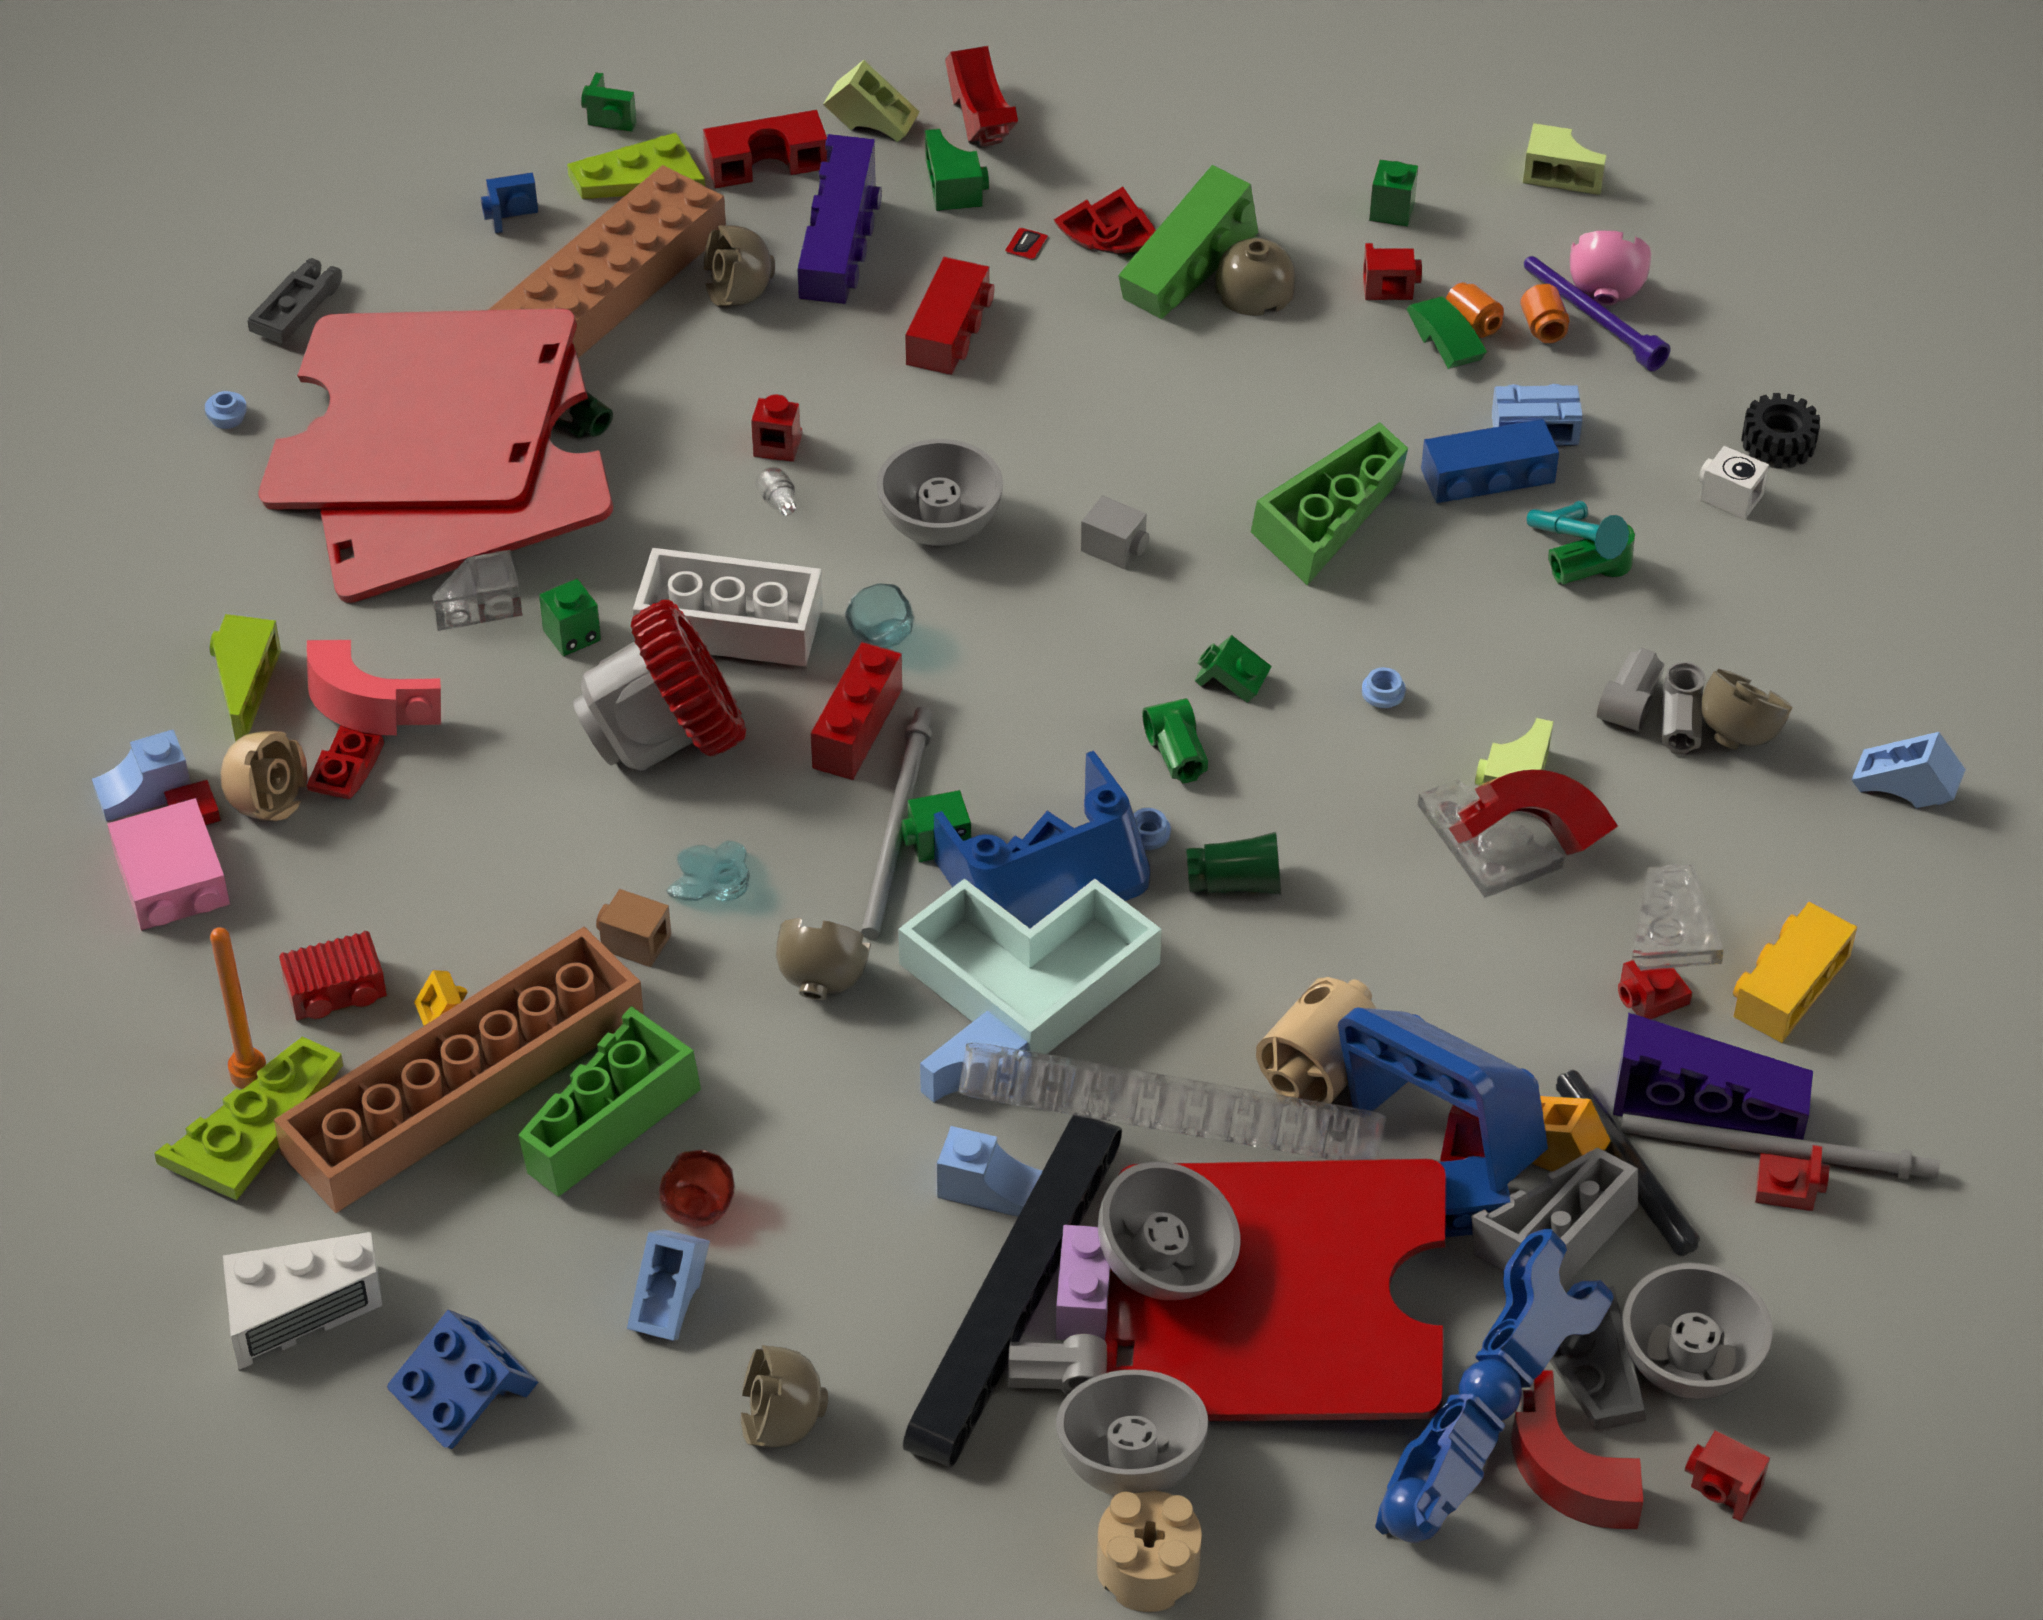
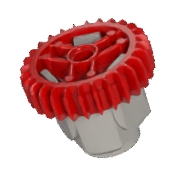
M667 599L653 603L632 617L630 627L632 628L631 633L635 641L601 660L598 666L585 672L580 685L583 694L573 700L575 711L586 734L601 757L611 766L622 761L630 769L644 771L692 743L702 753L712 757L736 746L746 736L745 721L741 717L742 713L737 707V701L733 697L730 687L723 677V673L715 663V659L709 653L707 645L703 643L699 633L695 631L690 620L686 619L683 611L679 610L677 604Z

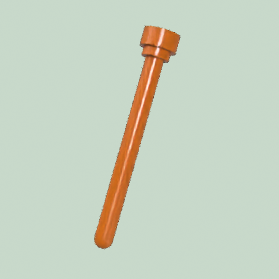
M218 927L211 932L210 940L234 1052L228 1060V1070L231 1082L236 1087L244 1089L258 1078L257 1071L266 1065V1059L263 1053L254 1048L252 1044L230 934L225 928Z

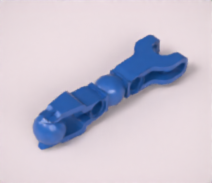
M1543 1229L1528 1235L1507 1262L1503 1278L1506 1293L1505 1307L1485 1337L1481 1351H1478L1475 1356L1479 1362L1472 1364L1464 1371L1458 1386L1459 1394L1450 1395L1447 1402L1434 1415L1419 1438L1412 1440L1405 1447L1379 1507L1375 1528L1382 1535L1390 1533L1408 1543H1419L1432 1538L1441 1529L1446 1517L1460 1506L1483 1479L1484 1472L1481 1469L1494 1449L1499 1433L1506 1426L1502 1420L1509 1418L1517 1411L1522 1398V1388H1530L1534 1379L1542 1373L1567 1336L1584 1335L1595 1331L1610 1308L1614 1295L1601 1280L1575 1283L1566 1293L1560 1283L1559 1269L1567 1248L1564 1241L1552 1229Z

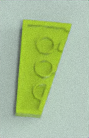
M303 1036L258 1070V1078L241 1090L236 1088L222 1099L223 1106L206 1119L200 1116L185 1128V1136L172 1146L166 1143L154 1152L157 1165L237 1201L279 1148L274 1119L327 1087L344 1065L342 1054Z

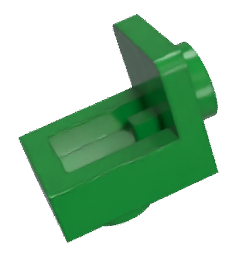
M595 72L590 85L584 86L581 97V106L587 110L588 125L632 132L637 122L634 92L605 88L604 74Z
M1231 635L1219 646L1212 643L1203 652L1197 662L1202 668L1194 681L1198 685L1203 686L1214 677L1248 703L1257 695L1272 666Z

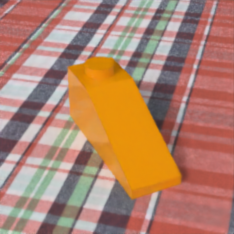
M1540 1096L1548 1149L1534 1160L1532 1164L1549 1171H1555L1597 1147L1603 1151L1606 1150L1611 1140L1591 1099Z

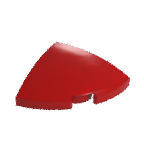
M1123 186L1093 205L1086 199L1054 219L1057 227L1075 243L1091 250L1095 248L1103 251H1113L1114 253L1139 251L1156 231L1141 208L1138 209Z

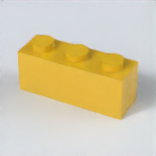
M1811 902L1806 904L1798 916L1791 914L1782 926L1778 941L1775 944L1767 943L1757 959L1756 968L1753 972L1745 971L1737 981L1733 990V996L1737 998L1733 1017L1783 1043L1851 956L1857 926Z

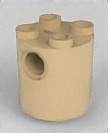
M1330 977L1317 978L1256 1046V1059L1260 1070L1280 1096L1301 1107L1319 1110L1327 1108L1348 1085L1338 1022L1354 1008L1377 1009L1371 1001L1372 993L1364 983L1355 979L1346 983L1343 980Z

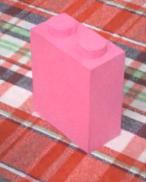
M196 798L107 823L114 855L141 931L230 905L225 877Z

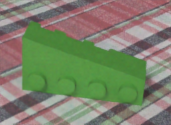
M1211 165L1119 273L1118 277L1123 299L1162 319L1217 270L1220 257L1232 244L1256 236L1259 232L1251 184Z
M1379 422L1258 499L1250 532L1308 586L1399 483L1408 447Z
M632 1006L621 1017L623 1024L614 1034L608 1032L597 1044L598 1052L586 1066L580 1064L570 1075L571 1083L561 1094L554 1093L518 1134L527 1174L558 1197L701 1090L694 1050Z

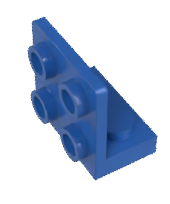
M447 1310L390 1380L387 1388L443 1447L453 1449L498 1393L504 1395L509 1391L527 1398L539 1382L478 1320Z

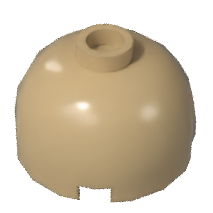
M261 731L246 734L229 747L222 762L221 786L226 800L239 813L259 820L279 821L288 818L297 810L301 801L293 800L298 794L299 787L306 788L308 779L307 761L302 747L297 740H289L284 732Z

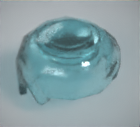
M878 583L863 588L851 598L845 611L846 621L859 643L863 642L885 649L899 645L909 636L915 619L910 602L901 589L894 584Z

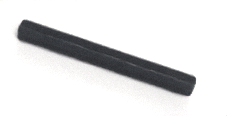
M1571 1069L1567 1073L1559 1075L1556 1090L1562 1097L1592 1100L1611 1140L1605 1152L1638 1168V1202L1675 1253L1685 1256L1689 1252H1694L1699 1247L1700 1236L1580 1073Z

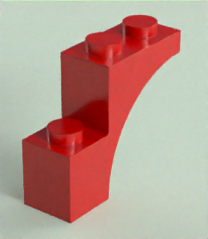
M988 46L950 52L945 59L951 94L953 104H961L968 143L979 141L980 146H990L1003 142L1002 137L1009 135V132L1018 123L1016 106L1010 107L1000 91Z

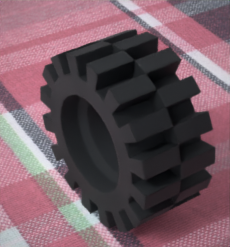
M1773 393L1771 400L1767 395L1760 396L1759 402L1756 400L1752 401L1750 408L1746 410L1741 438L1744 450H1750L1749 456L1756 459L1760 456L1761 461L1768 464L1769 461L1775 462L1774 468H1782V463L1785 462L1788 468L1796 467L1797 461L1801 465L1806 463L1808 457L1811 458L1815 452L1821 419L1820 415H1816V408L1813 405L1806 408L1807 400L1803 398L1795 402V395L1787 394V399H1782L1780 393ZM1771 428L1785 429L1790 431V433L1776 432Z

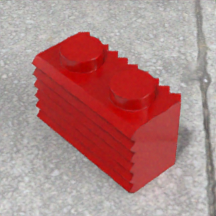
M364 930L361 934L355 933L352 937L346 935L343 939L328 940L325 944L319 942L316 946L309 945L306 949L300 947L298 951L291 950L288 954L282 952L279 955L284 984L296 1020L307 1017L320 1019L329 1015L331 1011L352 1005L365 1007L374 1003L378 998L387 996L383 971L370 932Z

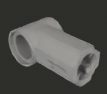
M1641 648L1637 652L1629 653L1615 682L1608 681L1603 690L1597 709V718L1638 732L1641 730L1650 709L1652 695L1663 675L1665 663L1657 657L1656 652Z
M1690 662L1673 664L1668 669L1661 698V707L1663 709L1662 745L1667 746L1671 753L1687 754L1693 749L1700 748L1702 695L1706 677L1704 671L1699 666Z
M1076 1334L1068 1337L1063 1344L1010 1342L1008 1387L1062 1389V1392L1067 1396L1078 1385L1093 1377L1105 1374L1107 1371V1344L1102 1338L1095 1335Z

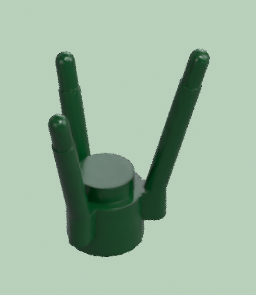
M587 391L588 399L570 407L569 413L573 421L571 422L559 417L554 425L569 430L578 438H581L585 432L596 437L603 434L610 426L613 419V411Z

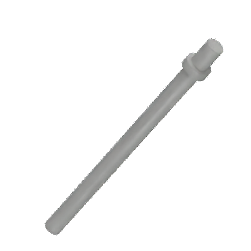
M927 707L916 708L912 724L908 725L905 731L904 738L907 746L861 933L867 939H876L880 934L903 838L901 820L908 817V800L912 799L924 746H927L931 740L932 731L929 726L932 711Z
M1623 1114L1621 1130L1627 1134L1809 1160L1812 1145L1822 1146L1821 1162L1898 1173V1178L1908 1179L1909 1175L1938 1179L1940 1160L1912 1156V1151L1901 1150V1154L1629 1114Z

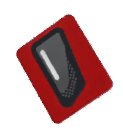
M1019 228L1005 251L1028 259H1034L1048 235Z

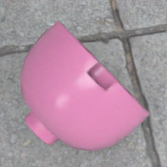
M1595 231L1581 235L1579 237V244L1575 245L1573 242L1570 253V272L1575 286L1600 305L1606 306L1614 305L1636 295L1647 280L1652 255L1650 247L1642 239L1635 237L1634 243L1622 240L1623 232Z

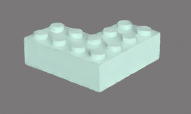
M963 879L898 929L899 964L972 1022L986 1011H989L1027 1041V1065L1031 1067L1160 965L1162 929L1096 879L1092 880L1032 928H1028L974 885Z

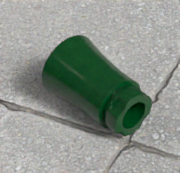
M1276 832L1248 839L1204 844V849H1186L1190 892L1208 889V894L1258 892L1281 895Z

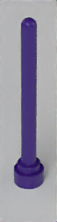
M1529 256L1524 260V268L1544 284L1555 286L1563 298L1633 348L1636 361L1647 370L1656 371L1667 361L1671 347L1660 337L1648 334L1641 335L1538 258Z

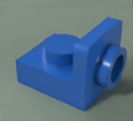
M533 172L486 179L488 196L481 197L484 220L492 219L495 233L503 232L502 218L538 213L536 184Z

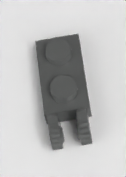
M309 258L295 272L292 271L250 315L247 320L249 331L283 344L328 295L331 296L338 289L342 282V270L338 267L330 266L321 274V262L314 258Z

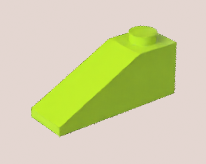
M225 614L219 631L215 630L211 635L209 649L210 655L216 659L218 674L236 742L244 735L249 734L280 655L281 646L276 620Z

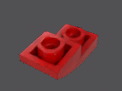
M340 725L329 751H321L306 785L307 790L350 800L371 772L384 746L383 736L356 731Z

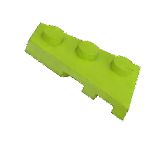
M677 133L659 136L655 139L567 164L568 176L582 199L626 196L662 165L705 186L704 176Z

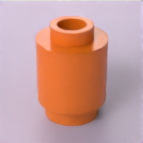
M1461 282L1448 292L1446 300L1460 311L1479 338L1494 334L1501 327L1504 316L1503 306L1477 285Z
M1539 284L1528 289L1523 294L1520 305L1532 335L1543 343H1555L1564 338L1568 332L1570 319L1558 289L1551 284Z

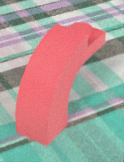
M307 640L309 696L315 707L330 720L344 727L364 733L397 736V725H441L440 678L386 679L372 676L360 670L353 663L351 640Z

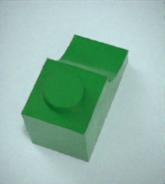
M941 129L925 130V161L936 211L983 207V190H989V175L987 166L980 167L977 151H964L953 146L945 139Z

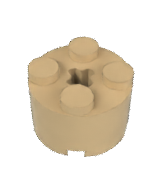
M1157 1490L1140 1493L1125 1491L1116 1494L1112 1498L1110 1506L1103 1513L1098 1527L1097 1574L1104 1589L1106 1586L1116 1596L1117 1602L1132 1610L1157 1612L1174 1606L1175 1600L1187 1592L1189 1594L1194 1589L1199 1577L1202 1532L1191 1502L1184 1496L1172 1495Z

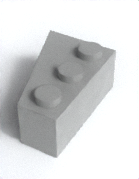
M1597 1147L1548 1174V1181L1527 1193L1521 1189L1511 1194L1509 1203L1491 1213L1484 1209L1473 1215L1474 1255L1504 1271L1507 1262L1528 1235L1539 1230L1552 1229L1564 1241L1567 1248L1559 1269L1560 1283L1564 1287L1638 1208V1168Z

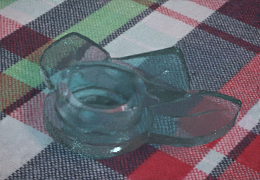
M731 840L723 842L716 849L706 845H695L683 849L677 856V862L684 874L666 889L667 894L684 901H698L712 894L721 901H731L741 897L748 889L750 878L748 867L745 864L748 856L746 849L742 844Z

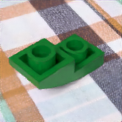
M1441 296L1411 304L1406 308L1423 343L1434 341L1448 369L1480 361L1486 355L1487 350L1475 330L1460 311L1444 297Z

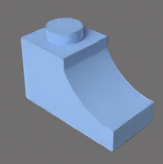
M173 729L130 742L131 749L119 765L109 772L92 779L94 791L106 822L166 804L164 791L191 784L186 760Z
M1935 732L1864 749L1852 781L1860 792L1882 791L1892 793L1907 799L1915 808H1921L1934 804L1941 805L1954 800L1966 769L1940 732Z
M987 1010L920 1063L921 1093L933 1102L950 1093L962 1090L985 1091L995 1097L1006 1087L1015 1086L1026 1074L1027 1041Z
M951 1126L937 1161V1198L1018 1217L1042 1170L1025 1165L1008 1155L997 1143L996 1136Z
M665 1229L648 1232L627 1329L673 1341L679 1339L689 1303L696 1289L700 1287L709 1240Z

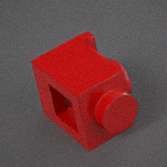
M1365 243L1363 262L1365 300H1413L1414 284H1421L1422 260L1415 259L1414 248H1374L1373 243Z
M779 394L770 395L765 399L758 398L751 419L753 457L794 462L803 434V429L800 427L799 403L788 402L785 396ZM768 435L784 437L785 443L767 441Z
M1715 1430L1705 1447L1699 1444L1695 1446L1688 1458L1684 1471L1693 1475L1692 1488L1700 1491L1710 1501L1723 1503L1733 1508L1732 1518L1742 1522L1764 1485L1770 1457Z

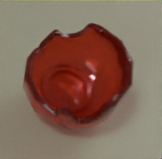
M704 1149L684 1151L678 1154L670 1168L662 1176L658 1191L660 1193L659 1201L662 1210L674 1222L693 1229L715 1224L724 1216L733 1199L735 1182L732 1168L720 1155Z

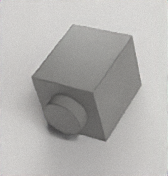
M1102 495L1081 521V551L1126 569L1135 556L1140 557L1147 548L1150 537L1149 533L1146 532L1147 514Z

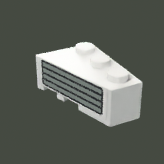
M371 1232L223 1255L230 1333L239 1370L253 1364L252 1358L280 1346L283 1351L296 1345L297 1338L321 1327L327 1331L383 1306Z

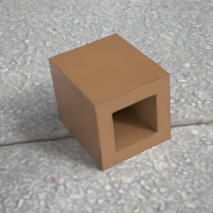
M619 889L610 904H604L597 916L596 928L600 930L601 943L614 955L652 967L671 936L669 905Z

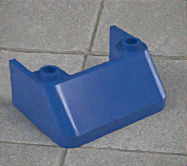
M1094 750L1086 753L1084 813L1090 822L1013 853L1004 840L988 834L978 835L963 841L942 811L934 814L935 863L952 888L963 879H966L1028 928H1032L1094 879L1124 901L1143 894L1150 884V865L1129 798Z
M1357 1007L1339 1020L1338 1031L1355 1118L1360 1121L1365 1119L1407 1082L1479 1118L1490 1189L1497 1193L1548 1149L1539 1084L1534 1075L1528 1070L1518 1068L1424 1021L1416 1014L1404 1011Z

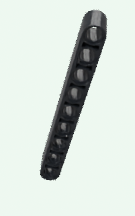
M1079 1112L1073 1114L908 1423L903 1440V1449L905 1451L948 1467L955 1465L1009 1362L1010 1342L1020 1341L1060 1264L1063 1225L1080 1226L1118 1152L1122 1138L1121 1127Z

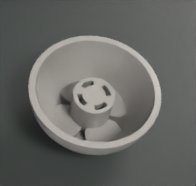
M950 439L924 440L899 449L884 462L877 476L878 498L882 510L891 524L911 540L930 546L955 545L978 534L995 515L1003 490L1001 471L996 462L987 453L971 444Z
M1157 1161L1137 1164L1119 1174L1111 1183L1103 1198L1098 1216V1236L1103 1255L1117 1277L1136 1292L1165 1301L1190 1299L1213 1289L1234 1268L1240 1251V1230L1236 1216L1229 1202L1218 1188L1197 1172L1169 1162Z
M1680 1263L1651 1272L1631 1290L1623 1311L1624 1340L1629 1355L1636 1367L1658 1388L1683 1398L1711 1399L1737 1390L1748 1382L1760 1369L1767 1357L1772 1342L1773 1329L1771 1317L1767 1306L1759 1294L1747 1282L1735 1274L1707 1264Z
M1120 1370L1093 1377L1073 1389L1059 1407L1056 1429L1059 1444L1067 1462L1075 1473L1093 1488L1112 1496L1125 1491L1140 1493L1157 1490L1163 1492L1181 1481L1198 1461L1207 1437L1208 1415L1200 1397L1183 1382L1171 1376L1153 1371Z

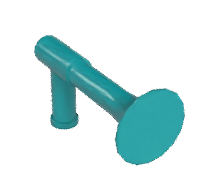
M1576 501L1572 505L1552 512L1532 509L1527 514L1526 521L1530 527L1594 541L1597 552L1606 559H1613L1619 556L1628 542V526L1621 516L1609 515L1599 525L1578 521V519L1582 520L1588 516V507L1583 501Z

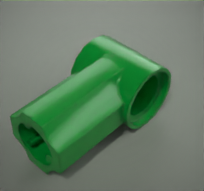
M1627 524L1629 530L1628 542L1622 553L1613 559H1606L1600 556L1596 550L1595 542L1588 539L1549 549L1548 560L1552 569V575L1557 583L1567 584L1599 573L1607 577H1621L1627 574L1633 564L1634 529Z
M1184 698L1143 708L1142 719L1146 737L1151 746H1158L1171 778L1180 780L1182 784L1197 781L1201 774L1208 771V759L1196 734L1195 715L1189 700Z

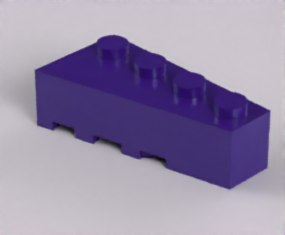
M828 134L825 144L827 162H821L818 195L813 197L810 226L806 228L797 268L799 299L846 304L850 288L856 289L858 285L859 265L857 264L858 262L865 261L867 252V239L865 237L872 236L875 220L873 210L880 209L882 187L876 186L875 139Z
M1628 1012L1618 1069L1613 1115L1623 1117V1114L1804 1140L1810 1112L1813 1071Z

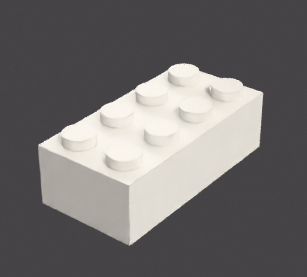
M652 548L633 607V616L653 603L667 599L673 601L674 604H677L679 610L683 611L686 619L690 620L703 643L707 645L711 655L806 667L823 607L822 570L819 568Z

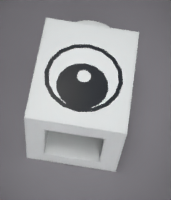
M1723 446L1714 459L1708 458L1702 466L1699 474V481L1703 483L1700 500L1746 519L1764 495L1769 464Z

